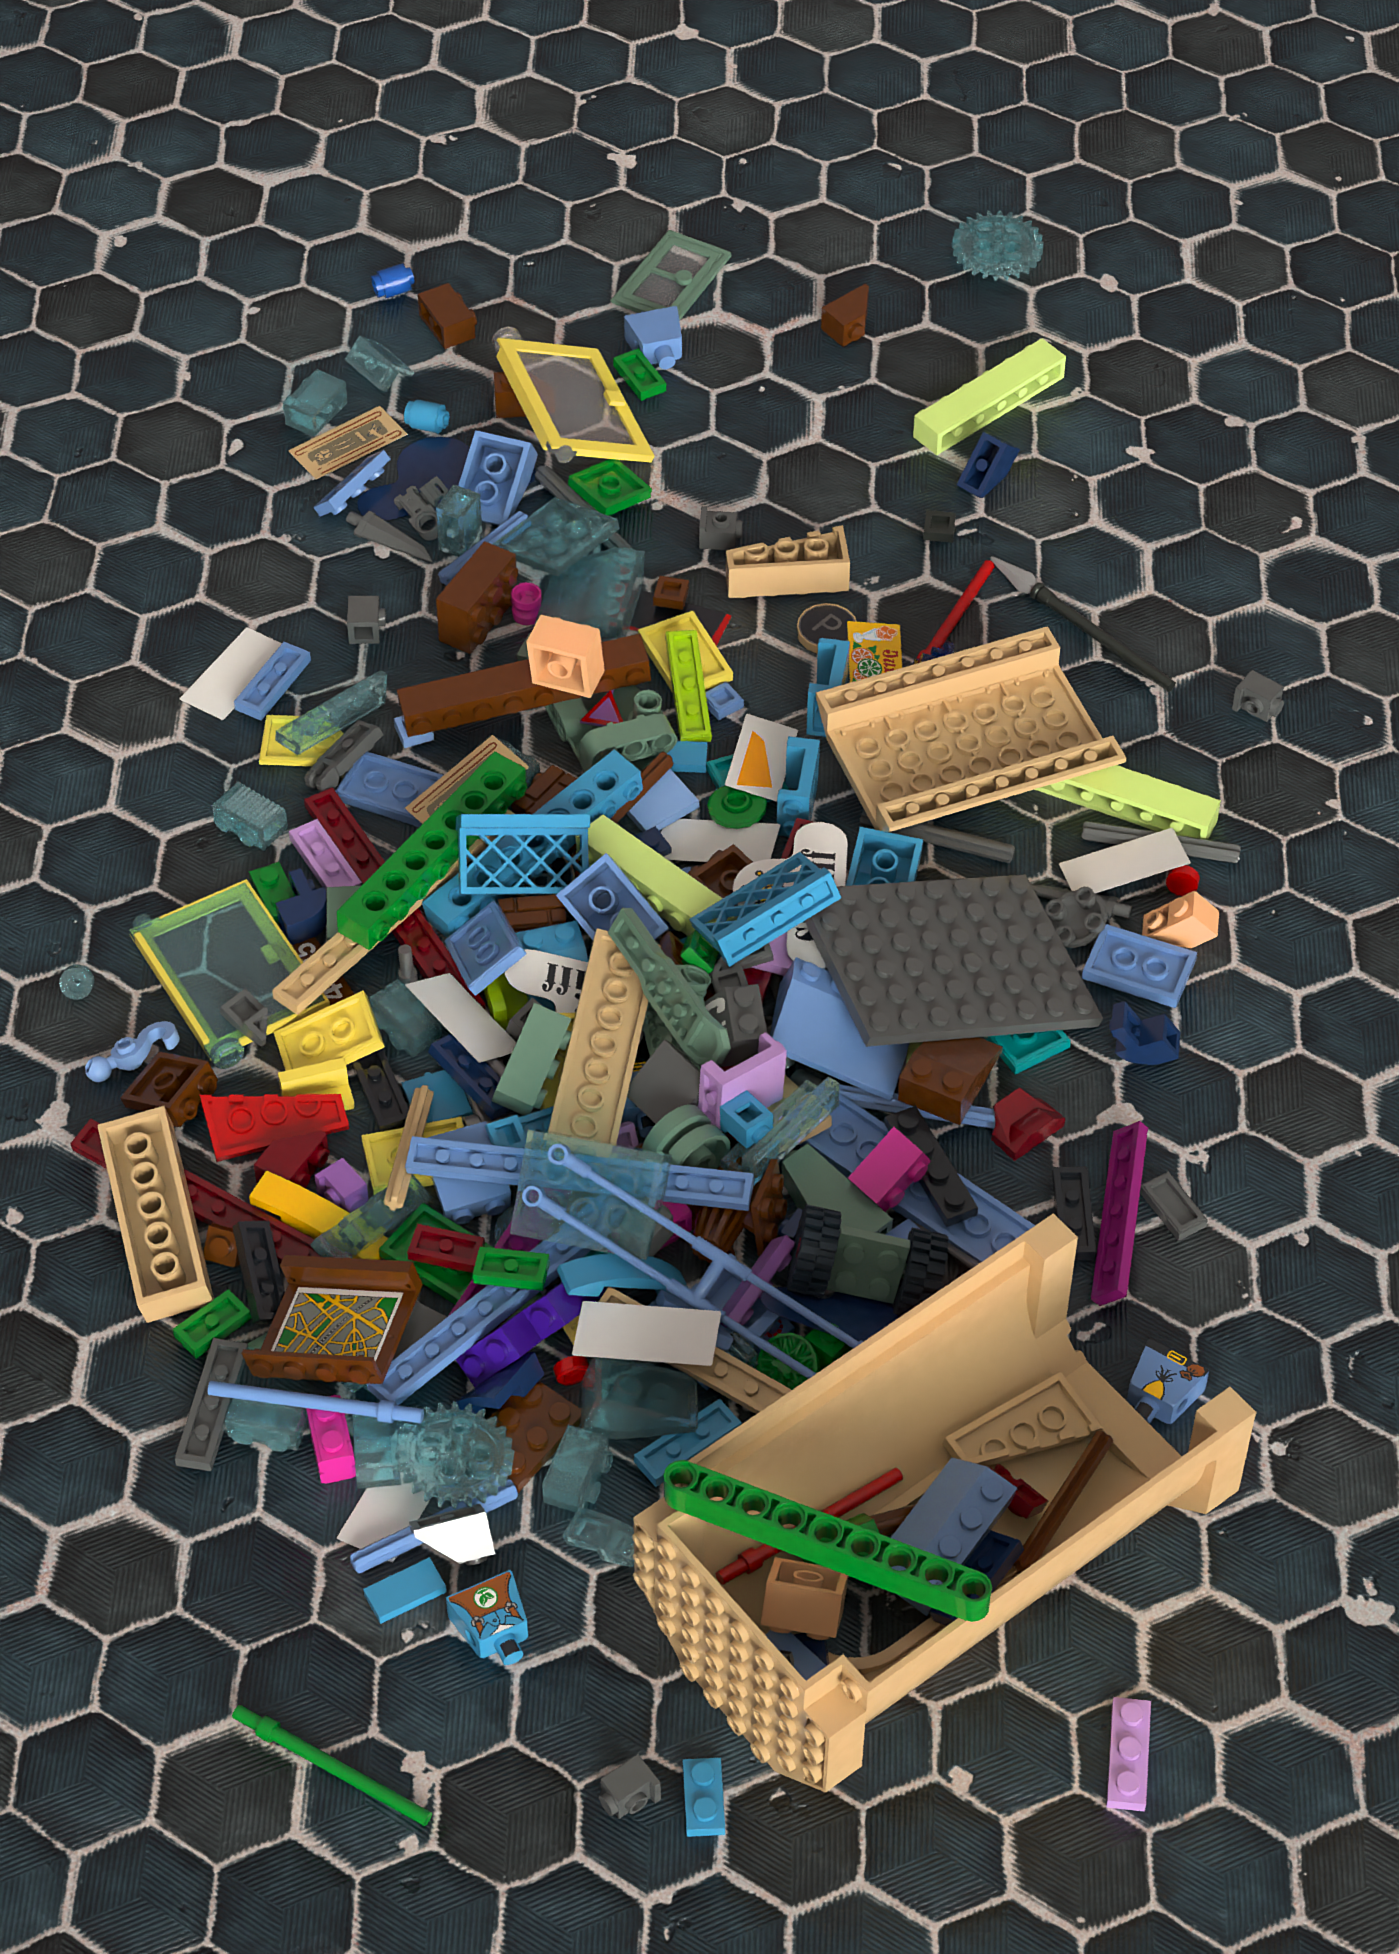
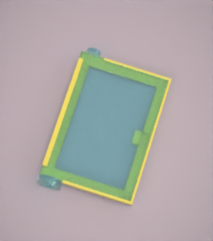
M247 879L153 920L148 914H141L134 919V928L129 930L132 940L210 1061L212 1060L219 1069L230 1068L237 1064L244 1055L243 1046L253 1042L220 1014V1007L246 988L265 1008H268L266 1036L330 1006V1002L324 992L298 1015L273 999L272 990L296 970L303 961Z

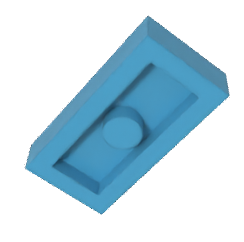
M721 1757L683 1759L687 1837L725 1835Z

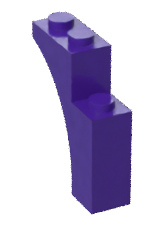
M561 1281L533 1303L480 1339L455 1360L473 1386L476 1387L519 1359L539 1342L568 1324L580 1314L583 1301L596 1302L603 1296L606 1289L603 1288L599 1297L568 1295Z

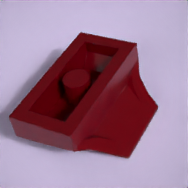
M1019 1087L993 1106L995 1128L992 1133V1141L1011 1159L1016 1161L1064 1127L1065 1117L1044 1100L1033 1097Z

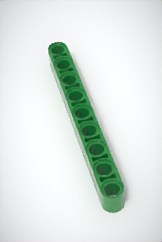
M674 1461L664 1471V1498L668 1506L675 1510L965 1621H980L989 1612L992 1584L987 1575L689 1461ZM679 1483H684L688 1486L676 1487L675 1485ZM712 1497H722L723 1500H721V1501H714V1500H711V1498H712ZM754 1510L760 1513L756 1515H751L746 1512ZM792 1524L796 1527L788 1529L784 1528L783 1525ZM829 1538L833 1541L825 1543L819 1541V1539ZM866 1552L869 1555L862 1557L856 1555L855 1553ZM893 1566H903V1567L906 1568V1569L899 1571V1570H895V1569H893V1568H891V1567H893ZM935 1579L940 1580L943 1584L935 1585L928 1581ZM976 1594L980 1596V1598L971 1599L965 1595Z

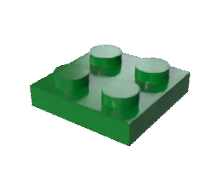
M618 459L605 460L570 475L568 479V486L604 517L651 498L652 488Z

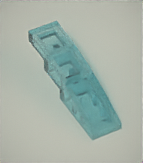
M412 1174L402 1208H396V1211H391L389 1206L384 1205L383 1200L386 1187L373 1195L364 1205L346 1215L337 1225L318 1236L310 1245L320 1257L353 1258L409 1218L422 1203L427 1204L433 1198Z

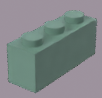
M533 1004L495 1090L492 1102L522 1115L530 1114L533 1107L540 1109L547 1094V1090L542 1088L546 1078L553 1080L560 1061L554 1059L558 1049L565 1051L570 1041L572 1032L567 1030L571 1018L539 1004Z

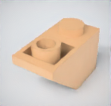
M1192 891L1144 914L1142 935L1179 947L1193 948L1218 936L1219 910L1196 891Z

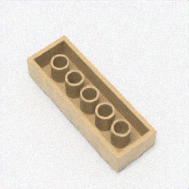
M165 1106L97 1125L135 1298L144 1319L149 1323L206 1306L214 1300L174 1125Z

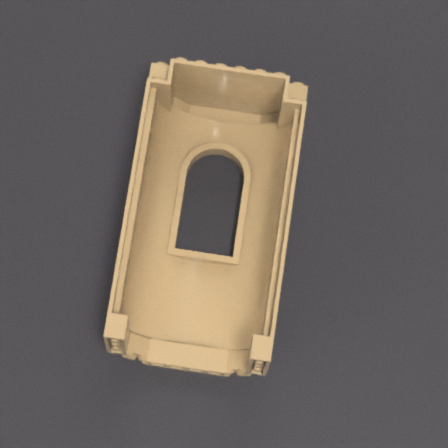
M1054 1213L688 1460L694 1464L818 1511L827 1508L895 1467L898 1468L903 1475L901 1482L839 1518L848 1520L861 1513L871 1516L917 1504L952 1457L942 1444L945 1437L1061 1371L1103 1427L1102 1431L1113 1438V1443L1038 1561L1023 1572L1016 1570L1012 1566L993 1591L989 1612L985 1618L975 1622L957 1618L951 1624L945 1626L934 1622L932 1617H930L890 1647L866 1657H845L844 1654L839 1656L828 1652L829 1665L808 1680H805L767 1638L766 1634L770 1631L769 1626L760 1625L766 1582L775 1557L803 1562L801 1557L781 1551L764 1561L763 1566L753 1573H743L725 1585H721L715 1575L718 1570L736 1561L738 1554L750 1547L756 1549L764 1543L675 1510L668 1506L664 1497L633 1517L634 1534L632 1538L634 1541L633 1559L635 1568L633 1577L646 1595L657 1617L656 1620L659 1628L671 1643L680 1661L682 1672L691 1682L697 1681L703 1688L706 1700L713 1708L717 1709L719 1707L723 1711L734 1733L738 1736L744 1735L750 1742V1747L755 1757L761 1763L767 1762L779 1774L826 1793L862 1766L865 1724L1165 1506L1168 1505L1207 1514L1239 1490L1256 1411L1231 1387H1228L1196 1410L1188 1453L1181 1456L1087 1362L1082 1351L1074 1350L1067 1336L1071 1331V1327L1066 1317L1078 1237ZM1093 1437L1000 1462L999 1464L1004 1466L1014 1479H1023L1049 1502L1041 1513L1028 1519L1013 1514L1007 1508L991 1530L1018 1539L1024 1545ZM998 1463L989 1465L987 1467H991L994 1469ZM679 1483V1484H676L675 1486H676V1487H686V1486H688V1485H687V1484H684V1483ZM712 1497L711 1500L721 1501L723 1498ZM751 1510L746 1513L756 1515L760 1512ZM792 1524L783 1525L784 1528L788 1529L795 1526ZM791 1631V1633H792L793 1635H794V1634L803 1633V1632Z

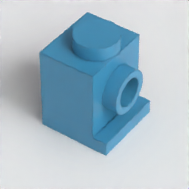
M746 1090L720 1106V1130L724 1133L729 1132L746 1149L753 1144L762 1146L772 1136L773 1113Z

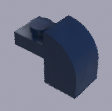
M301 868L289 872L290 885L296 896L275 903L278 924L291 945L318 936L327 925L325 887L316 889L311 878L306 879Z
M1125 1001L1113 1004L1112 1019L1109 1022L1113 1037L1117 1038L1115 1053L1120 1058L1130 1063L1157 1065L1179 1059L1181 1032L1166 1014L1141 1020Z

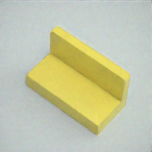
M344 1057L278 1072L281 1096L341 1094L345 1111L355 1107L349 1087Z

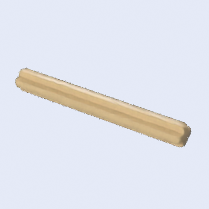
M427 1085L415 1088L383 1200L384 1205L389 1206L391 1211H396V1208H402L405 1203L412 1174L407 1173L405 1169L412 1136L423 1137L434 1097V1092L429 1090Z

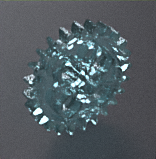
M988 210L984 217L980 213H976V219L967 217L966 223H959V229H955L952 241L953 256L957 257V264L963 263L964 270L972 268V275H976L979 272L983 273V279H986L988 275H993L994 281H997L999 276L1009 280V275L1011 274L1019 278L1020 271L1029 274V268H1036L1037 262L1041 261L1044 244L1042 242L1043 235L1038 234V227H1032L1031 220L1023 222L1022 215L1013 218V212L1003 216L1001 210L997 212V215H993Z
M454 1401L451 1410H446L442 1403H438V1409L435 1413L430 1408L424 1407L422 1423H404L403 1432L398 1435L395 1459L398 1460L397 1472H403L402 1482L404 1484L413 1482L411 1491L413 1494L422 1490L425 1491V1502L433 1496L437 1497L438 1507H441L445 1500H450L453 1509H456L458 1501L463 1500L467 1507L470 1508L475 1497L481 1503H486L487 1493L497 1496L499 1486L505 1487L507 1477L512 1473L514 1450L511 1449L512 1438L505 1437L506 1426L496 1428V1416L486 1420L484 1418L485 1409L479 1410L476 1414L472 1413V1405L469 1403L464 1410H459L457 1402Z

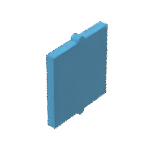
M445 1070L432 1074L426 1072L422 1077L401 1082L409 1106L415 1088L427 1085L428 1089L434 1092L426 1123L473 1115L464 1090Z

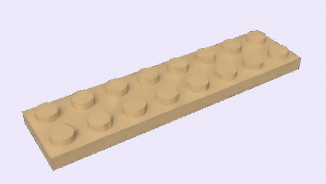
M597 928L594 935L543 1151H548L554 1144H565L570 1148L571 1154L613 1158L648 999L643 993L639 977L609 936V931ZM557 1148L555 1152L564 1153V1150Z

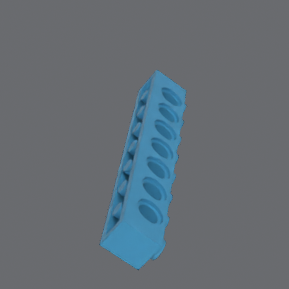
M614 749L533 814H590V824L601 815H605L610 819L620 807L628 801L634 800L640 791L643 790L640 770ZM504 836L495 844L507 858L520 846L511 836ZM529 836L518 837L524 842ZM535 836L527 844L540 858L552 846L543 836ZM550 836V837H552L555 841H557L561 836ZM567 836L559 845L568 852L569 848L576 844L575 836ZM492 849L479 860L491 874L504 863ZM524 849L511 861L524 874L536 863ZM554 849L545 858L544 862L549 865L557 858L563 856ZM476 865L467 873V887H481L488 879ZM508 865L495 877L504 887H513L520 879ZM539 865L528 878L531 880L533 877H538L543 873L544 869ZM458 873L425 899L422 905L426 920L448 938L492 901L498 904V899H505L516 894L459 895ZM492 881L488 884L489 886H486L497 887ZM523 881V882L519 885V887H522V886H523L524 884H526V883Z

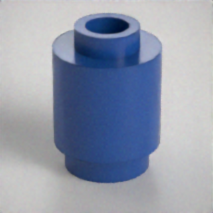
M403 263L376 272V275L371 276L372 286L377 298L384 296L386 299L411 291V284L415 283L411 268H405Z

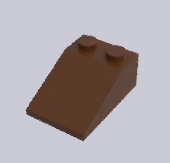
M980 1037L923 1042L913 1052L899 1076L898 1101L911 1106L916 1105L920 1110L960 1125L1001 1054L1003 1047Z

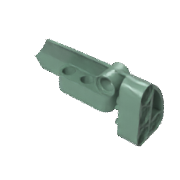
M635 685L614 689L613 697L623 722L616 724L610 722L603 727L580 723V720L607 692L592 694L591 698L580 697L544 706L559 737L563 742H569L584 773L614 749L641 772L660 752L668 753L677 743V736L661 710L662 698L653 690L641 691Z

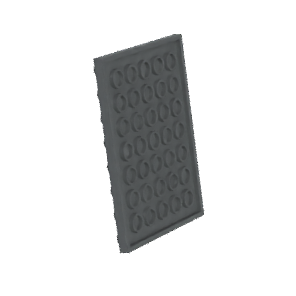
M1026 874L837 886L841 899L805 920L807 928L866 1047L1099 1027L1103 1019Z

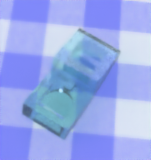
M579 1507L562 1535L566 1544L597 1551L602 1561L633 1567L634 1541L632 1538L634 1527L605 1514Z

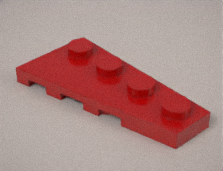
M264 1094V1096L243 1097V1095H229V1097L200 1095L216 1162L264 1151L273 1140L318 1131L328 1135L349 1129L341 1094H297L296 1096Z

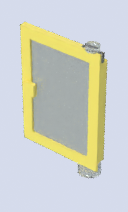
M514 327L501 328L493 335L492 344L498 353L496 357L543 450H548L549 453L555 454L557 460L561 463L570 461L573 456L652 462L655 455L598 349L523 341L518 330Z

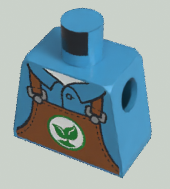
M511 1570L446 1597L447 1614L450 1621L478 1657L486 1658L498 1652L504 1665L514 1664L523 1657L524 1653L518 1643L528 1638V1626Z

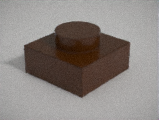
M659 576L653 596V606L683 610L689 591V580Z
M216 1223L209 1225L203 1252L205 1260L233 1268L239 1265L240 1261L233 1228Z

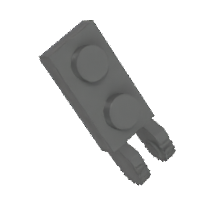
M358 720L317 759V762L310 768V771H307L304 777L305 784L310 788H317L321 792L332 787L335 788L338 785L339 776L348 772L354 763L363 754L371 750L375 743L384 735L378 726Z

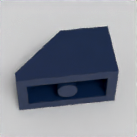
M983 432L956 485L979 498H983L1007 476L1020 449L997 436Z

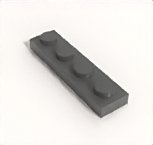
M213 1338L175 1456L176 1466L212 1471L234 1398L208 1395V1385L210 1381L239 1384L245 1365V1360L241 1353L243 1349L249 1350L248 1343Z

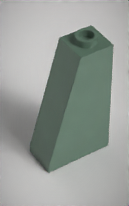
M808 1143L799 1150H793L786 1155L782 1161L784 1186L797 1208L803 1210L805 1204L840 1211L842 1215L841 1225L884 1235L892 1230L893 1219Z

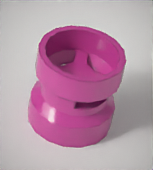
M527 582L520 583L512 589L513 619L521 625H534L540 615L543 614L541 589L537 585Z

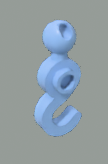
M168 1021L156 1022L144 1028L139 1033L137 1039L131 1037L120 1039L112 1048L111 1056L107 1058L96 1056L87 1062L85 1066L87 1077L99 1083L108 1079L115 1068L127 1071L137 1069L146 1059L152 1044L161 1038L166 1049L172 1050L180 1040L175 1025Z

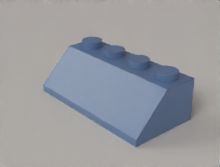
M951 1457L891 1538L965 1565L1011 1504L1017 1487L987 1466ZM893 1566V1567H891V1568H893V1569H895V1570H899V1571L906 1569V1568H904L903 1566ZM940 1580L928 1581L935 1585L943 1584ZM900 1596L924 1615L928 1616L931 1607Z

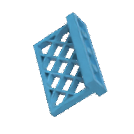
M461 814L457 816L459 895L558 894L567 886L560 876L571 865L580 874L589 868L588 828H590V814ZM466 836H479L488 846L475 858L466 849ZM486 836L497 837L491 842ZM503 836H511L520 845L509 858L495 846ZM518 836L529 837L523 842ZM535 836H543L552 845L541 858L527 845ZM550 836H561V837H560L557 841H555V840H554L552 837H550ZM567 836H580V850L571 857L559 844ZM490 849L504 861L493 874L479 862ZM522 849L536 861L525 874L511 862ZM554 849L568 861L557 874L544 862L545 858ZM579 856L580 865L575 861ZM467 857L472 861V863L468 867ZM476 865L488 879L481 887H467V873ZM507 865L520 877L513 887H504L495 878ZM539 865L552 877L545 887H537L528 878ZM492 881L497 887L486 886ZM524 881L529 887H519V885ZM556 881L561 887L550 886Z
M798 852L689 920L692 927L720 952L723 961L730 967L841 899V895L830 871L825 867L822 869L818 868L806 856ZM801 865L798 872H790ZM794 882L793 886L782 887L784 883ZM773 884L772 888L770 889H762L767 885ZM766 899L765 903L754 904L756 900ZM745 901L744 905L742 906H734L739 902ZM738 916L737 920L727 921L728 917ZM717 918L715 923H707L708 921Z

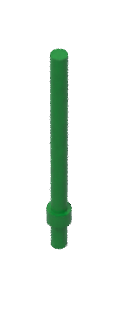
M238 1705L235 1708L232 1718L253 1729L255 1735L268 1743L272 1741L278 1743L423 1826H426L430 1821L432 1812L280 1727L281 1723L268 1715L261 1717L242 1705Z

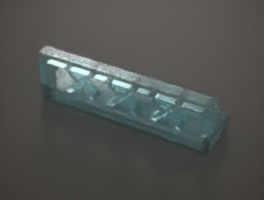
M380 670L276 730L275 741L296 755H299L385 704L388 674Z
M829 1076L819 1086L806 1080L772 1112L773 1128L761 1140L753 1144V1147L750 1146L746 1149L739 1142L720 1160V1167L727 1171L753 1173L754 1186L764 1176L771 1159H778V1162L782 1160L839 1106V1082ZM739 1157H742V1166L735 1162Z

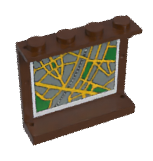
M284 1255L280 1267L288 1281V1287L261 1349L255 1348L254 1350L243 1349L241 1353L252 1375L260 1378L273 1377L289 1378L292 1380L305 1379L321 1380L324 1382L383 1384L423 1285L413 1262Z

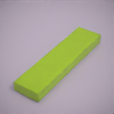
M697 630L666 631L665 641L679 740L711 742L712 733Z

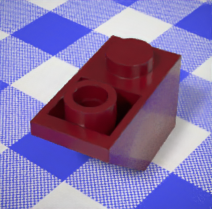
M318 1131L273 1140L254 1163L256 1184H258L264 1173L269 1171L306 1188L312 1174L318 1167H323L329 1158L330 1150L328 1148L327 1134Z

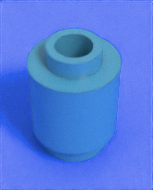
M417 399L409 401L405 407L404 422L409 424L411 428L440 433L449 423V412L446 411V407L443 404Z

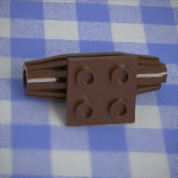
M737 1143L717 1170L754 1174L749 1211L700 1206L697 1211L693 1235L696 1237L700 1236L727 1253L743 1228H746L755 1234L757 1254L761 1256L771 1240L777 1238L780 1219L784 1220L787 1214L788 1202L786 1199H783L782 1194L784 1175L779 1172L778 1159L770 1160L761 1181L765 1162L763 1151L755 1144L746 1149L741 1143ZM691 1244L690 1247L695 1256H698L702 1261H707V1263L712 1262V1260L693 1249Z

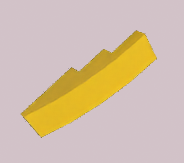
M266 1171L249 1195L251 1205L281 1216V1222L301 1233L311 1236L312 1239L347 1258L375 1260L382 1258L379 1254V1248L387 1241V1237L334 1203L298 1184Z

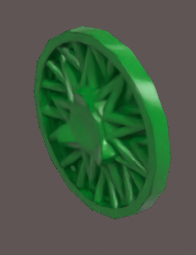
M724 785L715 790L709 797L707 809L710 818L716 824L726 828L740 829L750 827L762 819L766 813L767 801L764 797Z
M789 1332L777 1334L767 1341L816 1374L819 1372V1355L813 1344L805 1339L804 1336ZM763 1349L760 1350L757 1370L791 1390L808 1380V1378Z

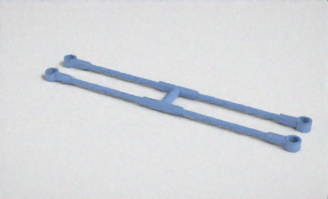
M554 1144L549 1148L548 1158L551 1163L564 1165L584 1179L588 1177L692 1244L693 1249L712 1260L695 1290H691L674 1278L669 1279L567 1213L566 1208L546 1196L542 1187L537 1185L529 1186L522 1193L523 1202L527 1206H537L560 1221L562 1219L666 1286L667 1291L693 1308L720 1311V1323H723L808 1379L816 1373L728 1317L725 1311L706 1299L724 1269L744 1282L748 1280L853 1349L863 1342L862 1340L857 1341L753 1274L752 1269H749V1267H746L718 1247L710 1244L707 1240L700 1236L692 1235L594 1172L591 1166L571 1154L570 1148L565 1144ZM557 1148H562L565 1153L561 1161L557 1160L554 1156ZM533 1189L539 1194V1199L536 1203L529 1199V1193Z

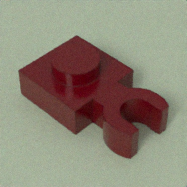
M999 1463L994 1469L989 1467L1017 1487L1013 1500L1008 1506V1509L1013 1514L1028 1519L1043 1511L1049 1501L1023 1479H1014L1011 1473Z

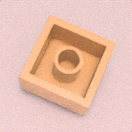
M540 615L526 641L532 683L591 698L605 671L600 629L565 621L558 617L553 618Z
M775 1557L766 1582L760 1625L769 1626L770 1630L777 1633L803 1632L808 1637L816 1640H826L829 1637L836 1638L844 1609L848 1575L817 1564Z

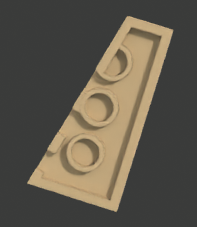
M1060 1371L948 1435L942 1444L952 1458L989 1466L1093 1437L1097 1431H1102L1103 1427Z

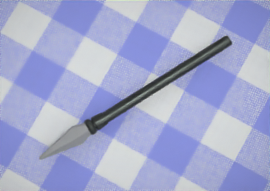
M990 558L1019 592L1030 594L1031 598L1037 599L1040 603L1052 608L1167 692H1170L1175 687V681L1057 598L1043 583L1036 580L1033 573L998 558Z

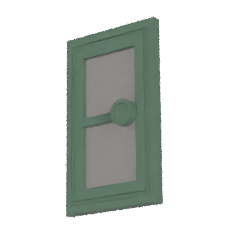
M668 230L613 296L611 302L637 313L677 306L680 321L731 258V252Z

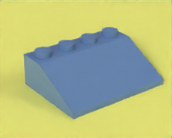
M797 957L794 959L779 984L770 1036L784 1046L785 1050H787L786 1057L890 1101L898 1082L909 1043L866 1047L829 971Z

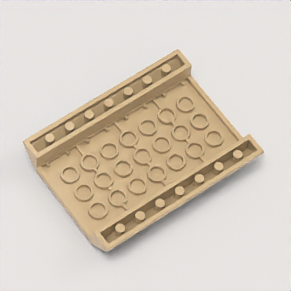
M1048 626L816 692V700L826 739L875 830L884 832L895 831L1126 762L1127 758L1114 736L1101 737L1059 666L1060 646Z

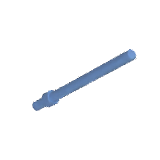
M210 1381L208 1385V1395L376 1417L379 1422L393 1423L394 1420L422 1423L424 1409L397 1406L395 1401L380 1400L379 1403L217 1381Z

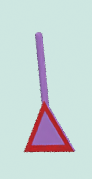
M614 690L608 691L580 720V723L603 727L610 722H613V724L623 722L613 697Z

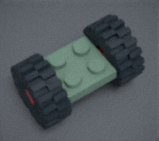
M805 1204L796 1231L795 1246L792 1249V1259L789 1264L788 1291L822 1298L826 1290L891 1303L893 1304L894 1314L904 1315L941 1290L949 1243L947 1235L912 1227L911 1231H909L908 1239L843 1226L841 1225L842 1215L840 1211Z

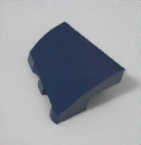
M535 1352L525 1353L519 1359L454 1401L450 1405L453 1413L478 1416L485 1407L500 1409L511 1395L525 1397L544 1375Z

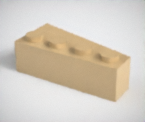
M843 525L833 527V531L826 534H821L819 530L808 532L807 538L794 541L790 537L781 538L775 545L767 546L762 542L726 550V585L729 598L849 591L850 559Z

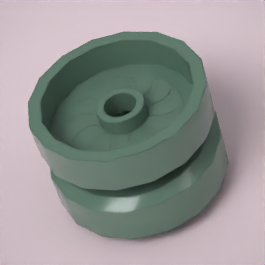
M687 1104L669 1112L654 1125L643 1143L642 1157L647 1162L718 1169L729 1154L730 1140L716 1125H711L710 1119L696 1105Z

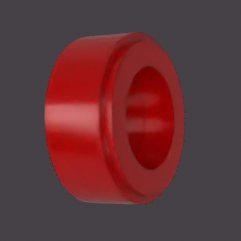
M1184 865L1168 871L1166 886L1172 893L1184 896L1197 890L1200 877L1194 868Z
M585 1356L564 1358L553 1367L557 1382L563 1385L579 1383L585 1380L591 1373L588 1359Z

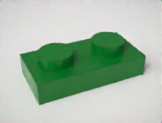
M639 348L613 358L614 368L641 401L666 392V382Z
M280 862L249 871L250 881L258 897L277 924L275 903L296 896Z
M694 930L686 938L680 956L683 958L681 960L683 965H694L710 974L714 969L719 952L700 933Z
M479 1247L472 1274L473 1282L475 1284L543 1291L550 1265L549 1254Z
M228 1289L173 1328L174 1337L195 1358H198L210 1349L213 1338L224 1339L252 1319L251 1313Z

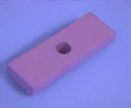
M787 1235L772 1239L751 1268L752 1273L773 1286L770 1280L776 1271H782L791 1261L792 1256L789 1253L795 1246V1242ZM748 1280L742 1281L722 1310L726 1312L728 1317L744 1325L754 1312L751 1308L757 1298L761 1299L764 1291Z

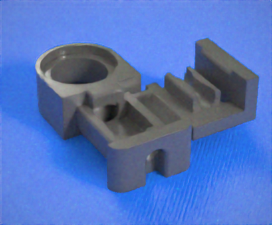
M437 476L419 489L420 493L416 486H410L406 489L407 494L404 496L399 494L394 498L397 508L399 510L402 508L406 510L411 517L408 519L410 524L424 540H434L444 530V524L433 507L435 508L438 505L437 502L441 499L450 500L451 503L455 501L451 492ZM427 520H436V524L432 529L422 530V525Z

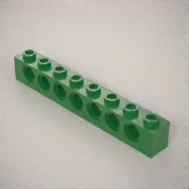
M494 751L336 911L338 933L368 950L378 941L384 940L390 928L398 920H403L410 908L418 900L425 898L430 887L438 879H443L448 873L449 868L458 860L456 817L461 814H505L508 807L515 800L521 799L526 792V768ZM466 836V849L468 850L477 839L481 838L479 836Z

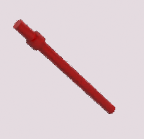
M985 560L927 648L920 651L914 660V664L936 658L935 656L995 568L992 561Z
M895 1467L821 1510V1512L839 1518L901 1482L903 1475ZM763 1544L756 1549L750 1547L738 1554L736 1561L718 1570L715 1573L716 1578L721 1585H725L743 1573L751 1574L761 1568L764 1561L782 1550L767 1544Z

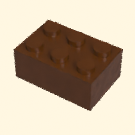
M484 541L436 598L440 642L468 654H471L478 645L483 644L488 632L494 625H498L501 622L503 614L510 606H513L511 592L517 585L518 576L515 553Z

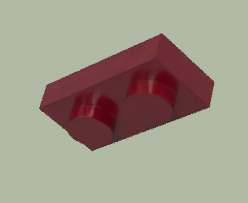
M417 1224L407 1251L408 1260L473 1273L479 1247H485V1238Z

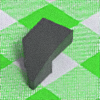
M245 988L220 1007V1014L250 1040L263 1046L266 1044L268 1008H265Z

